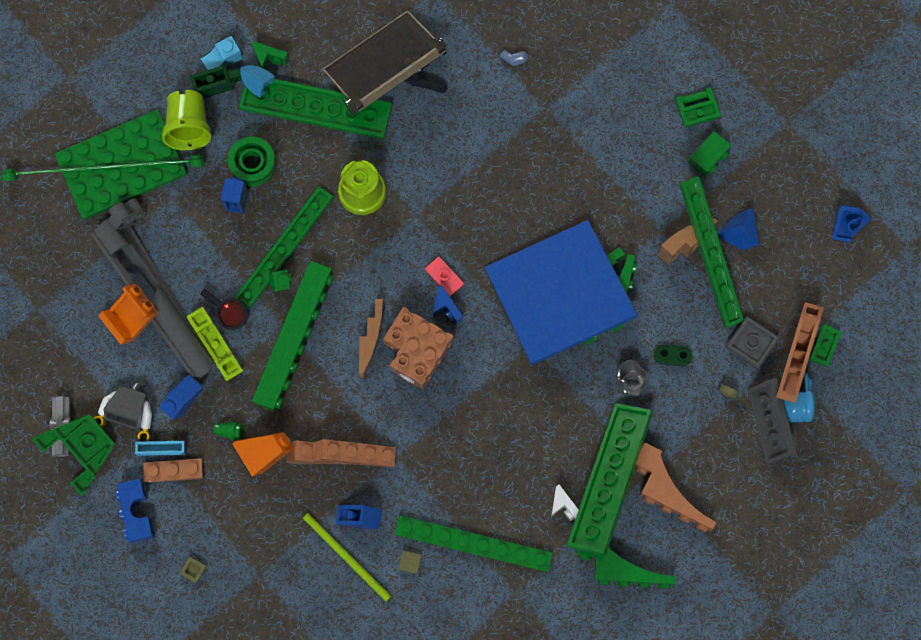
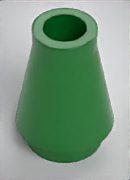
M239 422L216 423L214 434L234 441L241 440L244 435V425Z

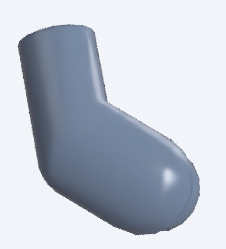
M504 49L500 54V58L510 65L516 66L525 63L528 59V54L525 51L511 54Z

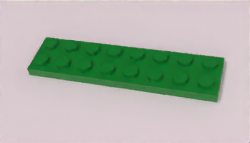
M274 79L272 84H267L264 88L266 93L259 98L244 85L239 105L240 111L383 140L385 138L392 109L391 102L375 100L358 112L341 92Z
M615 403L567 543L569 548L606 556L653 415L652 410Z

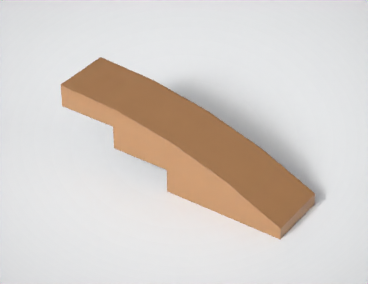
M375 299V318H367V336H359L360 378L365 377L379 342L383 321V299Z

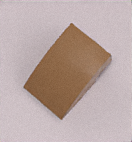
M712 219L714 226H716L718 221L716 219ZM692 225L680 230L661 245L658 256L668 265L681 253L688 257L698 247Z

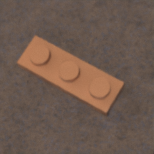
M203 459L143 463L144 483L203 479Z

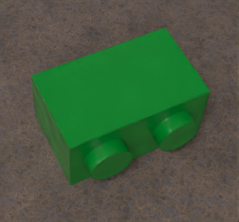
M714 131L689 158L688 164L704 177L708 174L712 175L719 167L717 165L719 161L722 160L724 162L731 154L729 152L731 144Z

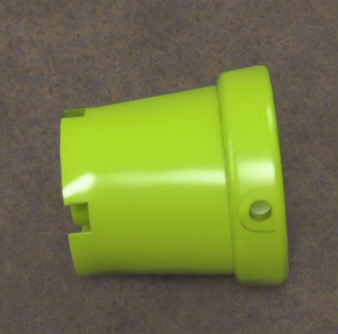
M185 90V94L180 95L179 91L169 94L167 97L166 125L163 127L162 141L167 146L177 150H195L206 146L211 141V129L207 124L202 94L192 90Z
M361 160L362 162L352 161L341 172L338 188L340 203L347 211L356 215L374 213L382 206L386 199L387 188L384 179L377 172L373 164L365 160Z

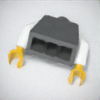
M134 382L130 389L123 386L119 387L117 391L103 398L98 410L99 416L93 418L96 422L101 419V428L106 426V420L136 430H140L141 427L142 431L138 434L140 441L143 433L147 434V442L151 438L148 429L151 427L152 411L150 403L146 401V395L141 393L144 387L140 383Z

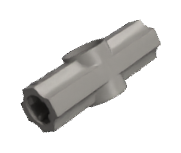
M60 396L52 398L50 430L72 421V418H70L71 401L69 397ZM60 440L52 445V456H70V451Z

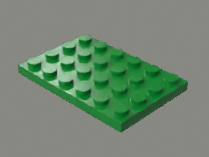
M158 109L55 153L61 169L180 160L176 149L167 146L162 141V132L165 124ZM182 163L62 172L83 220L109 210L119 202L125 203L187 175Z

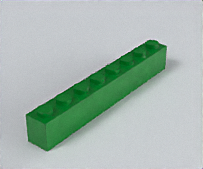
M313 261L309 262L252 399L254 405L276 412L277 408L280 409L282 407L284 390L288 391L291 385V380H289L291 373H295L299 363L296 362L298 356H302L305 351L306 337L310 338L312 334V322L318 319L320 310H318L319 305L325 302L327 297L326 288L331 286L334 275H332L331 268Z

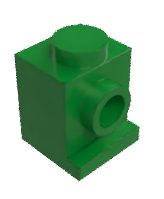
M287 270L268 273L271 292L290 289L292 278Z

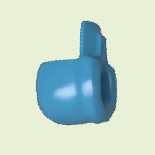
M805 373L803 376V392L798 393L796 403L783 400L788 422L808 423L814 419L815 396L812 392V380L809 378L808 373Z

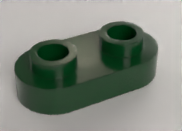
M659 345L653 354L657 363L672 366H687L693 357L689 348L674 345ZM665 351L667 356H661L660 352ZM680 353H685L686 358L682 359Z

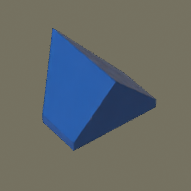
M841 204L835 214L832 239L851 243L852 237L872 218L859 207Z
M751 208L736 214L717 232V236L742 250L758 246L759 239L754 209Z

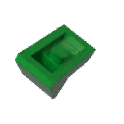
M254 41L252 42L253 51L261 68L266 69L269 60L278 66L281 64L287 65L289 60L287 52Z

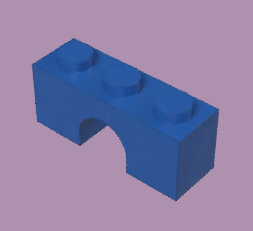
M136 479L117 484L118 490H115L117 501L121 502L122 509H119L121 520L125 522L126 528H123L125 540L128 539V542L136 543L155 538L151 519L149 517L136 518L134 515L135 505L147 500L143 480Z

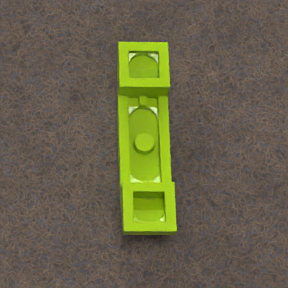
M201 307L186 316L225 380L229 381L242 373L243 370L205 309Z

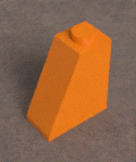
M284 432L247 438L232 443L251 476L264 473L294 449L290 439Z

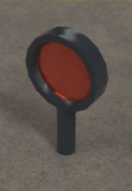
M206 289L202 290L200 295L217 307L216 319L221 327L227 330H236L246 324L249 318V310L242 300L227 298L221 301Z

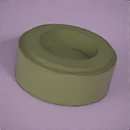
M721 385L719 389L720 394L731 399H737L739 392L733 388Z

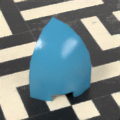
M246 65L241 67L240 74L245 86L260 98L266 93L264 88L268 83H273L275 76L258 66Z

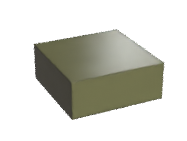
M402 551L398 570L418 575L422 555Z
M189 556L179 574L197 584L207 566Z

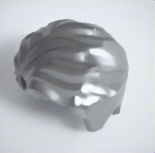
M627 360L618 369V388L622 394L628 396L640 395L648 382L647 372L643 370L638 361Z

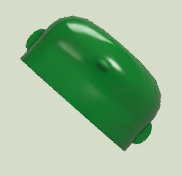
M250 136L242 138L233 144L226 162L233 177L242 179L247 186L255 187L266 183L272 177L276 169L278 157L274 154L268 142L261 138ZM258 156L261 159L258 167L248 169L244 166V161L247 158Z

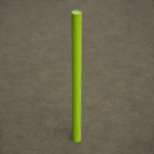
M307 513L303 519L387 602L391 595Z

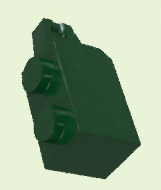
M219 66L190 75L194 91L202 94L203 99L234 90L233 86L237 85L236 82L242 80L241 69L232 71V69H227L226 66Z

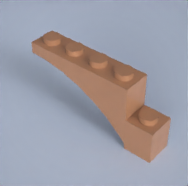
M804 303L776 398L796 403L824 309L823 307Z
M327 439L317 442L296 440L291 442L294 449L287 454V463L349 464L395 467L396 447Z
M644 443L635 466V470L643 475L650 474L640 494L643 497L642 500L650 505L654 503L660 505V509L668 514L673 512L679 515L678 519L685 523L691 521L697 524L696 528L703 532H707V530L711 532L716 522L703 515L682 496L667 473L661 457L662 451Z

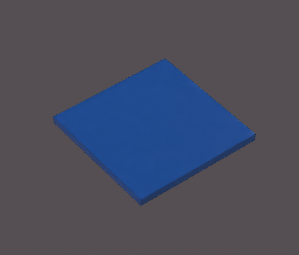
M588 220L485 267L531 365L637 318V313Z

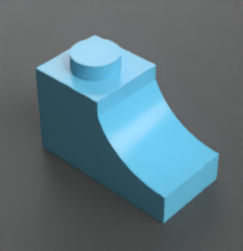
M232 36L215 44V48L201 58L207 70L219 66L228 67L243 59Z

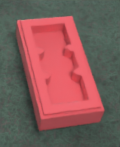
M439 256L425 268V271L439 286H443L449 297L464 286L461 279Z

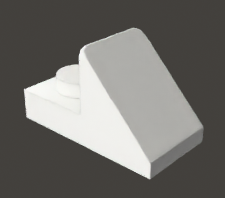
M560 485L556 486L551 516L565 508L564 513L570 521H575L579 511L562 487Z

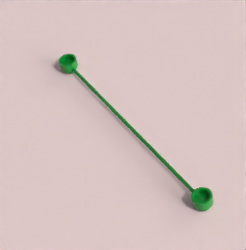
M191 155L189 160L28 172H15L14 169H3L1 177L2 181L17 180V175L185 162H189L190 167L205 166L202 155Z

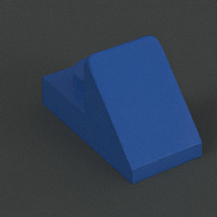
M441 285L438 288L433 317L447 310L445 312L450 322L454 320L457 325L463 321V316Z

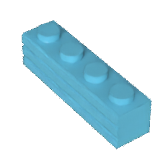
M135 442V454L137 456L186 455V442Z

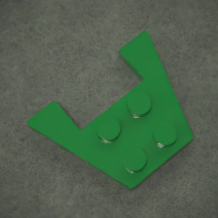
M90 414L31 438L43 453L60 440L83 466L84 470L69 482L80 496L85 494L87 487L93 481L95 474L115 444Z

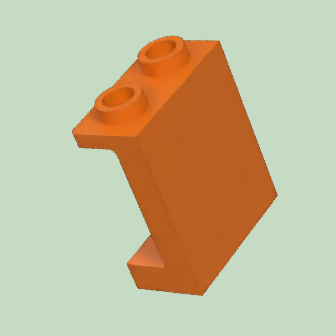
M136 284L124 286L122 288L124 293L109 310H104L98 315L120 345L134 341L158 313L153 303L146 298L141 288Z

